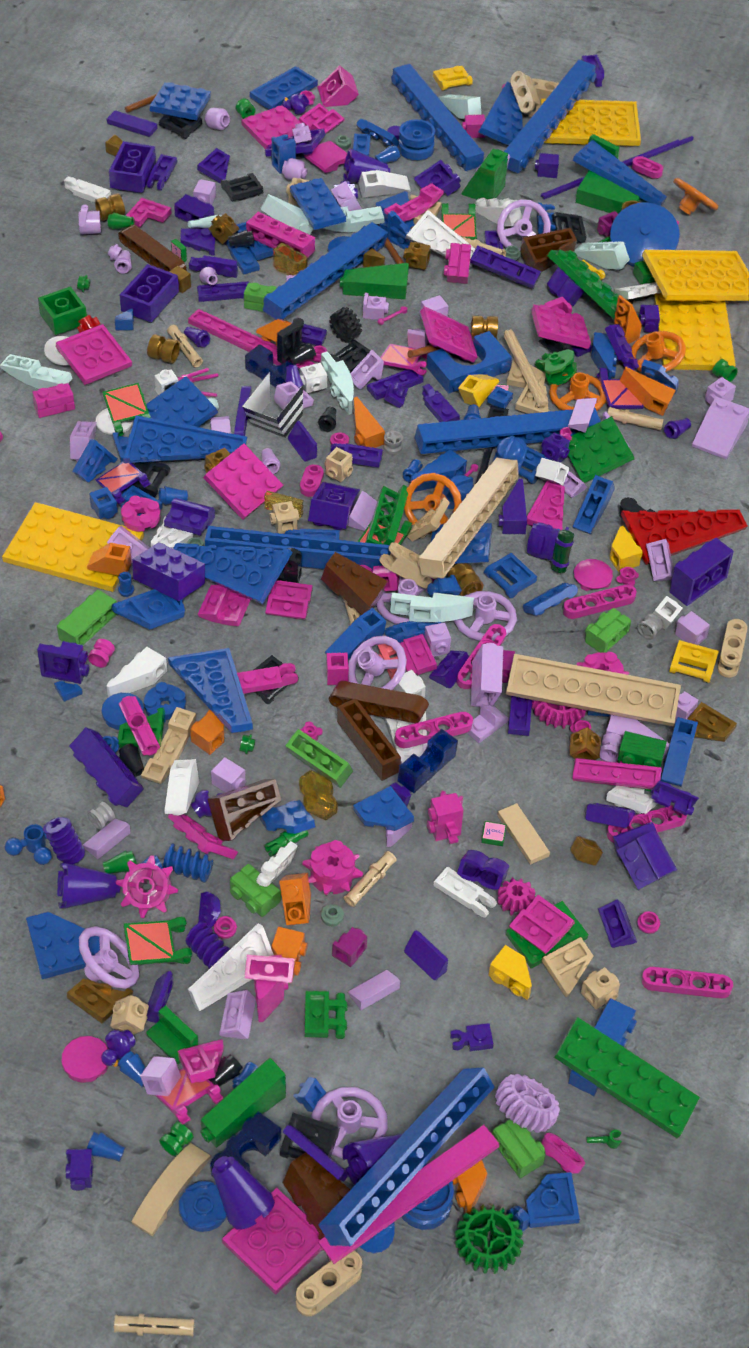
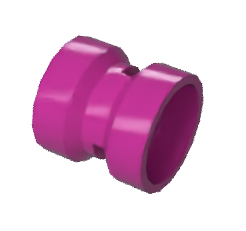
M97 639L94 649L88 655L89 662L96 667H106L109 657L112 656L115 650L114 645L106 639Z

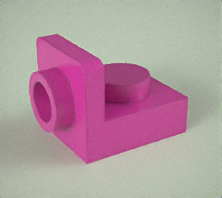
M563 297L544 304L551 309H562L570 314L572 312L571 304Z

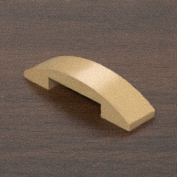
M176 707L168 722V730L161 742V747L157 750L153 759H149L141 774L142 778L159 784L165 781L170 774L174 760L179 759L191 733L190 728L196 719V713Z
M192 1143L185 1147L155 1182L137 1210L132 1224L153 1236L167 1218V1211L191 1179L199 1175L211 1159V1155Z

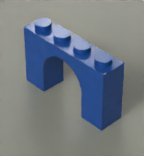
M490 331L474 336V347L477 356L482 360L479 364L471 366L461 365L455 362L443 348L427 354L426 368L448 394L459 391V386L468 375L485 374L495 377L510 371L512 356Z

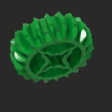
M484 1204L480 1207V1211L473 1207L471 1215L465 1213L463 1221L458 1222L457 1228L459 1230L455 1231V1238L458 1240L455 1241V1247L460 1249L459 1257H466V1265L474 1263V1271L478 1270L479 1267L483 1268L484 1274L488 1272V1268H492L494 1274L498 1273V1267L505 1271L508 1268V1264L514 1265L515 1257H520L521 1255L519 1248H522L524 1243L520 1239L523 1237V1231L518 1229L519 1221H512V1213L504 1215V1207L499 1212L495 1211L494 1204L491 1205L490 1210H486ZM487 1224L483 1228H476L475 1230H473L475 1227L479 1225ZM496 1226L500 1227L504 1232L499 1231ZM489 1231H490V1232H491V1235H490L491 1241H490V1246L488 1247V1246H487V1244H488L487 1237H488V1233H489ZM473 1246H477V1247L481 1248V1250L483 1251V1253L479 1252V1251H478L477 1249H475ZM503 1248H506L501 1253L491 1255V1253L495 1250H502Z

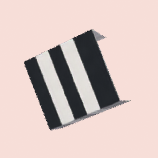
M269 372L242 407L252 426L286 438L295 423L303 415V385L277 419L261 413L270 403Z

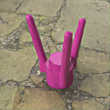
M205 368L177 378L180 381L187 376L193 383L218 377L219 374L192 378L209 371V368ZM202 392L204 396L217 397L216 393Z

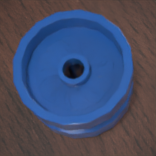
M420 119L408 120L402 123L399 131L400 154L411 160L429 158L434 153V126L428 121Z
M453 1181L404 1214L402 1219L411 1227L421 1230L434 1229L442 1225L451 1212L454 1196Z

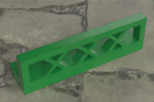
M402 485L398 492L385 486L381 488L365 543L390 545L395 542L408 497L407 486ZM385 494L394 498V500L388 502V500L385 497ZM381 508H386L389 515H384ZM382 521L385 528L381 529L377 522ZM378 534L381 542L373 539V535Z

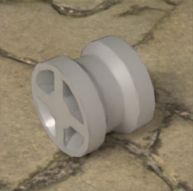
M398 431L387 432L384 435L385 452L391 455L400 453L403 442L402 434Z
M648 614L644 621L639 623L637 629L644 638L653 639L657 632L663 628V622L655 614Z
M103 801L97 805L96 809H91L87 813L92 824L98 829L104 828L105 823L112 822L115 819L113 810Z

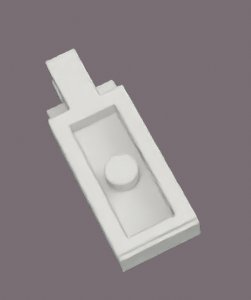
M67 177L64 180L65 188L72 191L73 195L92 202L102 197L108 199L109 195H111L110 190L83 180H76L73 177Z

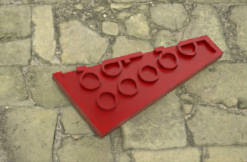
M739 509L698 510L695 512H688V510H659L658 512L622 511L621 513L634 542L642 550V559L645 565L650 564L647 549L648 543L666 539L672 556L703 545L715 538L720 539L745 530L748 527Z

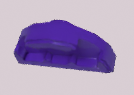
M206 891L201 893L198 923L206 922L207 928H212L221 913L219 898Z

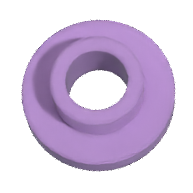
M118 244L111 246L108 256H110L111 261L116 260L122 251Z

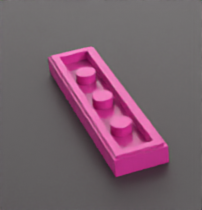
M576 758L572 779L573 781L652 790L657 782L660 781L662 769L661 767Z

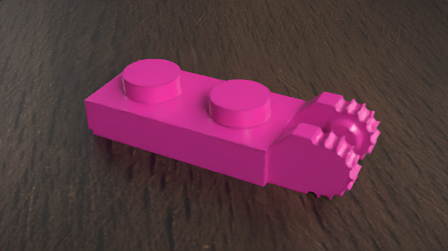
M291 663L282 664L279 667L237 673L243 694L281 688L282 686L295 684L299 680L297 674H294L296 670L295 665Z

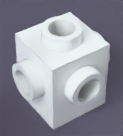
M321 363L300 368V377L306 393L327 388V373Z

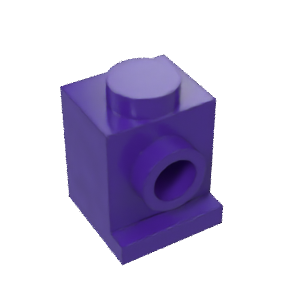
M640 305L638 318L643 325V332L652 333L658 331L660 322L658 305Z
M67 1149L66 1179H70V1188L75 1191L92 1188L94 1161L92 1149Z

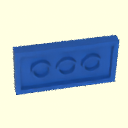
M295 66L250 91V98L270 110L281 106L285 97L290 100L293 94L300 95L302 91H308L316 87L318 80Z
M322 178L290 186L291 194L314 230L346 222V215Z

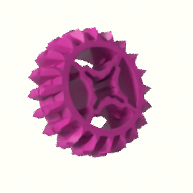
M532 700V710H534L535 716L539 717L540 722L546 721L547 726L553 724L555 728L558 725L562 726L563 729L566 725H574V723L585 717L587 711Z

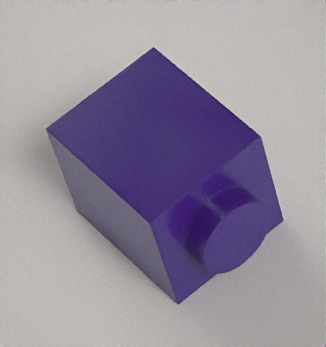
M539 153V160H535V170H538L537 177L557 178L559 154Z

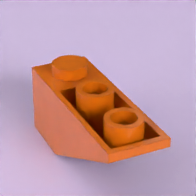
M619 295L614 325H620L624 330L627 343L630 344L640 338L642 324L633 305Z
M625 367L620 382L645 408L661 416L664 415L676 391L628 367Z

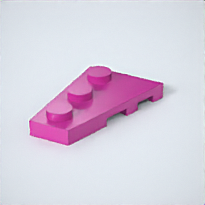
M546 481L527 516L528 525L533 526L534 523L540 522L552 525L554 529L562 530L565 486Z
M168 815V818L174 822L173 826L179 831L185 832V837L197 843V848L207 854L213 852L231 859L236 857L238 851L221 845L223 841L220 838L206 832L207 829L188 815Z

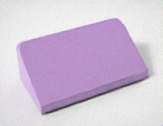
M597 398L577 399L568 427L586 433Z
M568 471L563 486H565V493L573 498L583 492L587 486Z
M364 491L361 492L349 516L348 524L349 527L365 531L372 521L377 501Z
M663 539L648 543L647 549L653 580H672L674 568L667 540Z
M114 819L82 846L98 860L130 834V825L121 820Z
M385 970L348 991V994L359 1009L363 1010L400 989V980L391 972Z
M248 990L227 994L220 1036L238 1039L249 1038L256 998Z

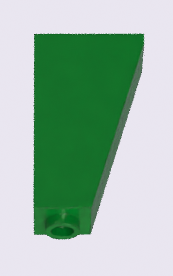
M588 171L577 189L575 203L608 213L615 211L619 214L625 202H639L640 197L602 176Z
M409 263L347 269L344 271V277H340V287L343 288V295L365 296V293H368V296L406 300Z
M271 1057L267 1059L201 1119L200 1133L207 1143L211 1141L217 1148L286 1098V1074Z

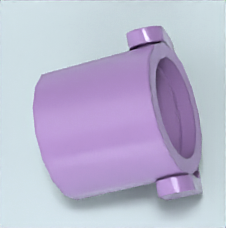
M83 204L81 212L78 213L80 234H101L100 211H88V205Z

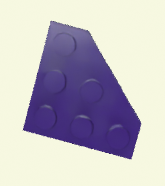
M309 130L312 140L296 143V154H311L325 136V130ZM294 136L284 139V141L294 139ZM272 144L265 149L266 157L272 156Z

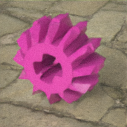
M513 877L510 879V882L504 880L502 887L498 889V905H502L503 912L509 910L511 916L514 912L519 914L522 909L526 910L535 899V889L531 888L530 882L523 883L522 878L519 881H515Z

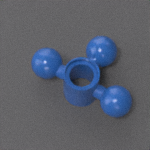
M32 824L25 828L24 839L10 838L5 843V851L12 856L18 855L22 848L26 846L29 852L34 853V860L41 865L47 864L52 857L51 851L46 848V834L43 832V828L37 824Z

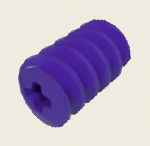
M57 817L44 825L43 832L50 841L54 853L57 854L58 860L73 865L85 856V849L68 818Z
M200 922L189 931L186 937V944L188 947H191V950L210 969L230 948L224 946L222 940H218L219 936L217 934H212L213 930L211 927L207 928L206 922Z

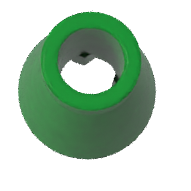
M118 213L109 214L107 220L108 227L113 230L127 228L134 224V218Z
M125 850L104 861L105 873L129 872L127 862L132 861L137 865L133 851L127 852Z

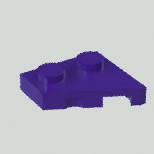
M216 148L197 165V170L221 184V181L226 179L230 155Z
M181 228L180 240L185 247H191L197 251L204 249L209 251V255L215 256L216 238L212 235L209 228Z

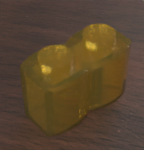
M281 243L273 249V266L276 270L287 275H297L301 270L307 268V257L301 252L294 251L291 246Z
M309 770L301 776L299 787L302 794H304L303 802L306 811L323 820H328L338 811V804L333 796V785L330 779L313 770Z

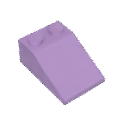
M716 396L697 432L692 447L727 459L747 426L749 408Z

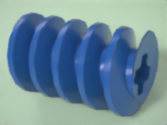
M172 843L165 854L163 868L172 866L173 871L175 870L177 875L183 873L187 878L190 876L194 880L200 878V881L205 883L211 874L213 859L208 861L207 853L201 859L200 851H197L192 856V849L190 848L184 854L183 846H180L175 851V844Z

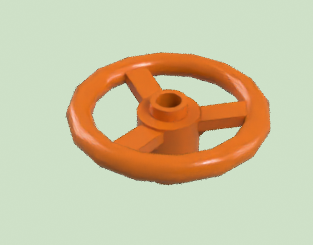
M679 178L673 180V183L685 192L679 208L688 215L694 212L700 203L712 210L718 209V205L713 200Z
M655 331L646 334L631 347V352L634 358L637 359L636 355L639 348L645 343L648 352L637 360L639 368L636 370L641 372V365L644 359L650 361L651 359H660L663 356L673 359L668 364L662 365L666 368L665 372L670 371L680 364L686 352V345L683 339L677 334L668 331ZM664 338L676 342L679 351L667 349Z
M575 373L568 380H571L569 393L560 399L556 393L560 385L551 384L549 395L551 401L560 410H573L574 407L567 405L573 399L597 398L594 406L596 411L600 410L606 403L600 381L589 374ZM589 383L598 389L600 396L588 390Z
M436 473L422 474L412 480L406 489L408 497L404 507L405 515L412 522V525L418 521L412 509L425 508L428 512L432 508L436 511L440 500L444 497L446 498L443 494L445 486L449 488L453 495L454 513L459 504L462 503L461 494L455 483L446 476ZM437 481L433 494L426 496L421 501H411L412 494L417 486L423 482ZM445 513L440 520L441 524H445L448 521Z

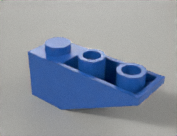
M594 332L591 358L598 370L599 368H607L608 379H611V377L615 378L616 367L613 365H616L617 355L614 354L615 351L607 333Z
M449 449L444 454L439 455L432 463L427 464L424 469L415 473L411 477L410 482L420 475L428 473L444 475L448 479L459 474L465 475L467 460ZM437 481L423 482L417 486L414 492L435 488Z
M371 608L359 616L325 651V654L347 653L349 660L353 652L364 641L384 635L386 620L374 608Z
M677 717L661 778L662 782L682 786L698 722Z

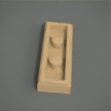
M517 803L498 811L497 816L503 824H507V831L530 865L549 857L550 851Z

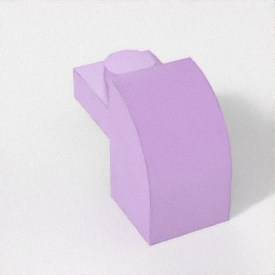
M292 381L277 385L274 395L275 403L284 410L299 388ZM303 390V408L313 406L314 399Z

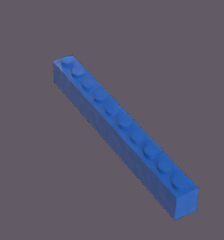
M578 59L504 151L510 156L508 170L519 174L527 166L528 161L535 156L536 151L543 146L544 141L549 139L551 132L557 129L559 122L564 120L567 112L572 110L574 103L580 100L582 93L586 92L590 83L595 81V65Z
M407 64L393 68L392 83L396 85L407 102L418 112L421 119L428 121L434 126L435 136L448 149L451 156L457 160L458 164L465 171L478 168L483 163L484 152L412 65Z
M373 222L363 226L361 230L353 233L347 240H343L340 245L332 248L326 255H322L316 262H312L296 276L289 278L282 286H278L275 291L268 293L263 300L264 306L262 311L276 320H283L342 277L345 270L353 269L363 262V256L372 248L378 251L385 246L388 232Z
M595 407L588 427L601 422ZM573 410L418 424L415 440L420 454L447 452L449 449L458 451L497 447L500 441L510 438V436L520 438L526 444L543 442L546 437L548 438L553 433L560 434L562 428L568 427ZM568 427L572 432L571 436L580 432L579 430Z
M208 526L205 537V546H240L265 550L266 548H273L274 550L295 548L302 553V567L325 569L327 562L335 552L358 565H367L372 570L374 566H383L380 562V557L383 554H391L389 551L390 545Z
M484 1067L463 1069L319 1223V1227L330 1246H352L495 1088Z

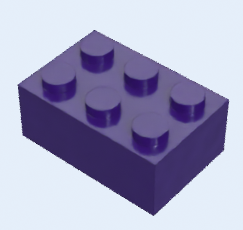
M123 141L109 170L110 188L143 193L150 172L156 164L155 146Z
M147 264L121 292V311L125 312L133 309L135 317L152 323L179 292L178 275Z
M718 538L706 542L702 548L696 552L693 551L685 560L676 563L669 593L686 606L690 605L727 578L734 551Z
M158 542L132 559L134 580L177 601H180L205 584V563L163 543Z

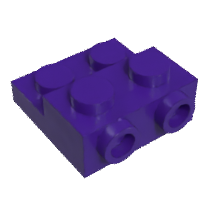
M439 160L413 178L420 189L432 183L443 190L447 196L461 187L459 183L461 179L458 174H453L449 164L445 165L442 160Z
M64 641L60 647L39 644L37 652L41 676L81 684L84 676H88L89 664H85L88 652L83 650V645Z

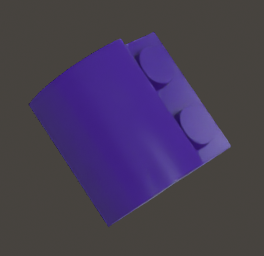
M174 498L171 502V510L164 519V526L201 536L203 531L213 522L215 509L206 505Z
M656 830L637 838L635 841L617 850L638 890L677 871Z

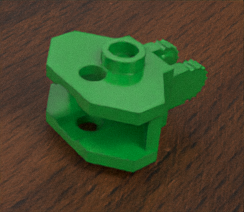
M569 349L553 352L552 354L545 353L542 355L543 360L538 359L534 364L537 369L545 372L549 385L564 384L577 373L574 351Z

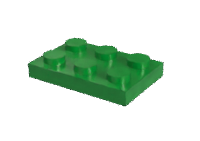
M563 901L554 906L572 918L575 924L546 954L511 928L506 930V936L516 950L525 956L526 963L531 969L543 963V957L580 937L583 941L588 939V933Z

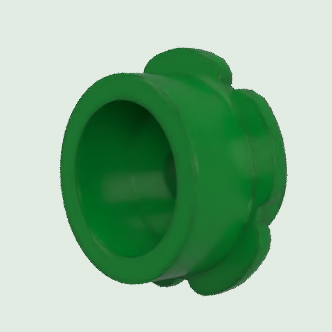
M80 275L78 278L77 289L82 290V292L85 289L89 290L91 280L88 279L87 275Z
M252 734L250 736L243 735L240 751L245 752V754H248V751L253 752L256 739H252Z

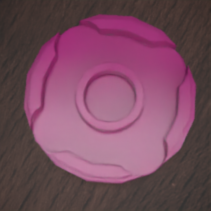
M92 1036L78 1037L64 1048L62 1067L66 1074H68V1077L74 1081L81 1083L95 1081L97 1077L103 1076L109 1067L101 1060L102 1053L108 1048L99 1038Z

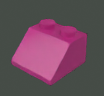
M340 65L317 86L324 107L348 105L359 95L353 75Z
M274 955L271 957H282V955ZM254 979L259 1022H264L284 1000V990H288V982Z

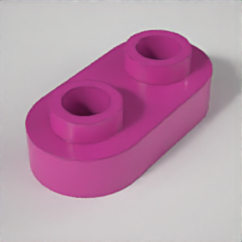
M642 156L633 159L632 168L636 172L652 179L662 176L663 166Z
M313 464L305 468L300 482V492L302 495L313 497L322 484L324 470L321 466Z
M552 1133L545 1134L541 1140L545 1148V1154L560 1163L561 1168L565 1172H571L572 1174L580 1173L585 1165L584 1159L557 1135Z

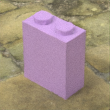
M494 643L482 644L472 660L471 706L481 707L482 704L493 706L502 693L503 646H497Z

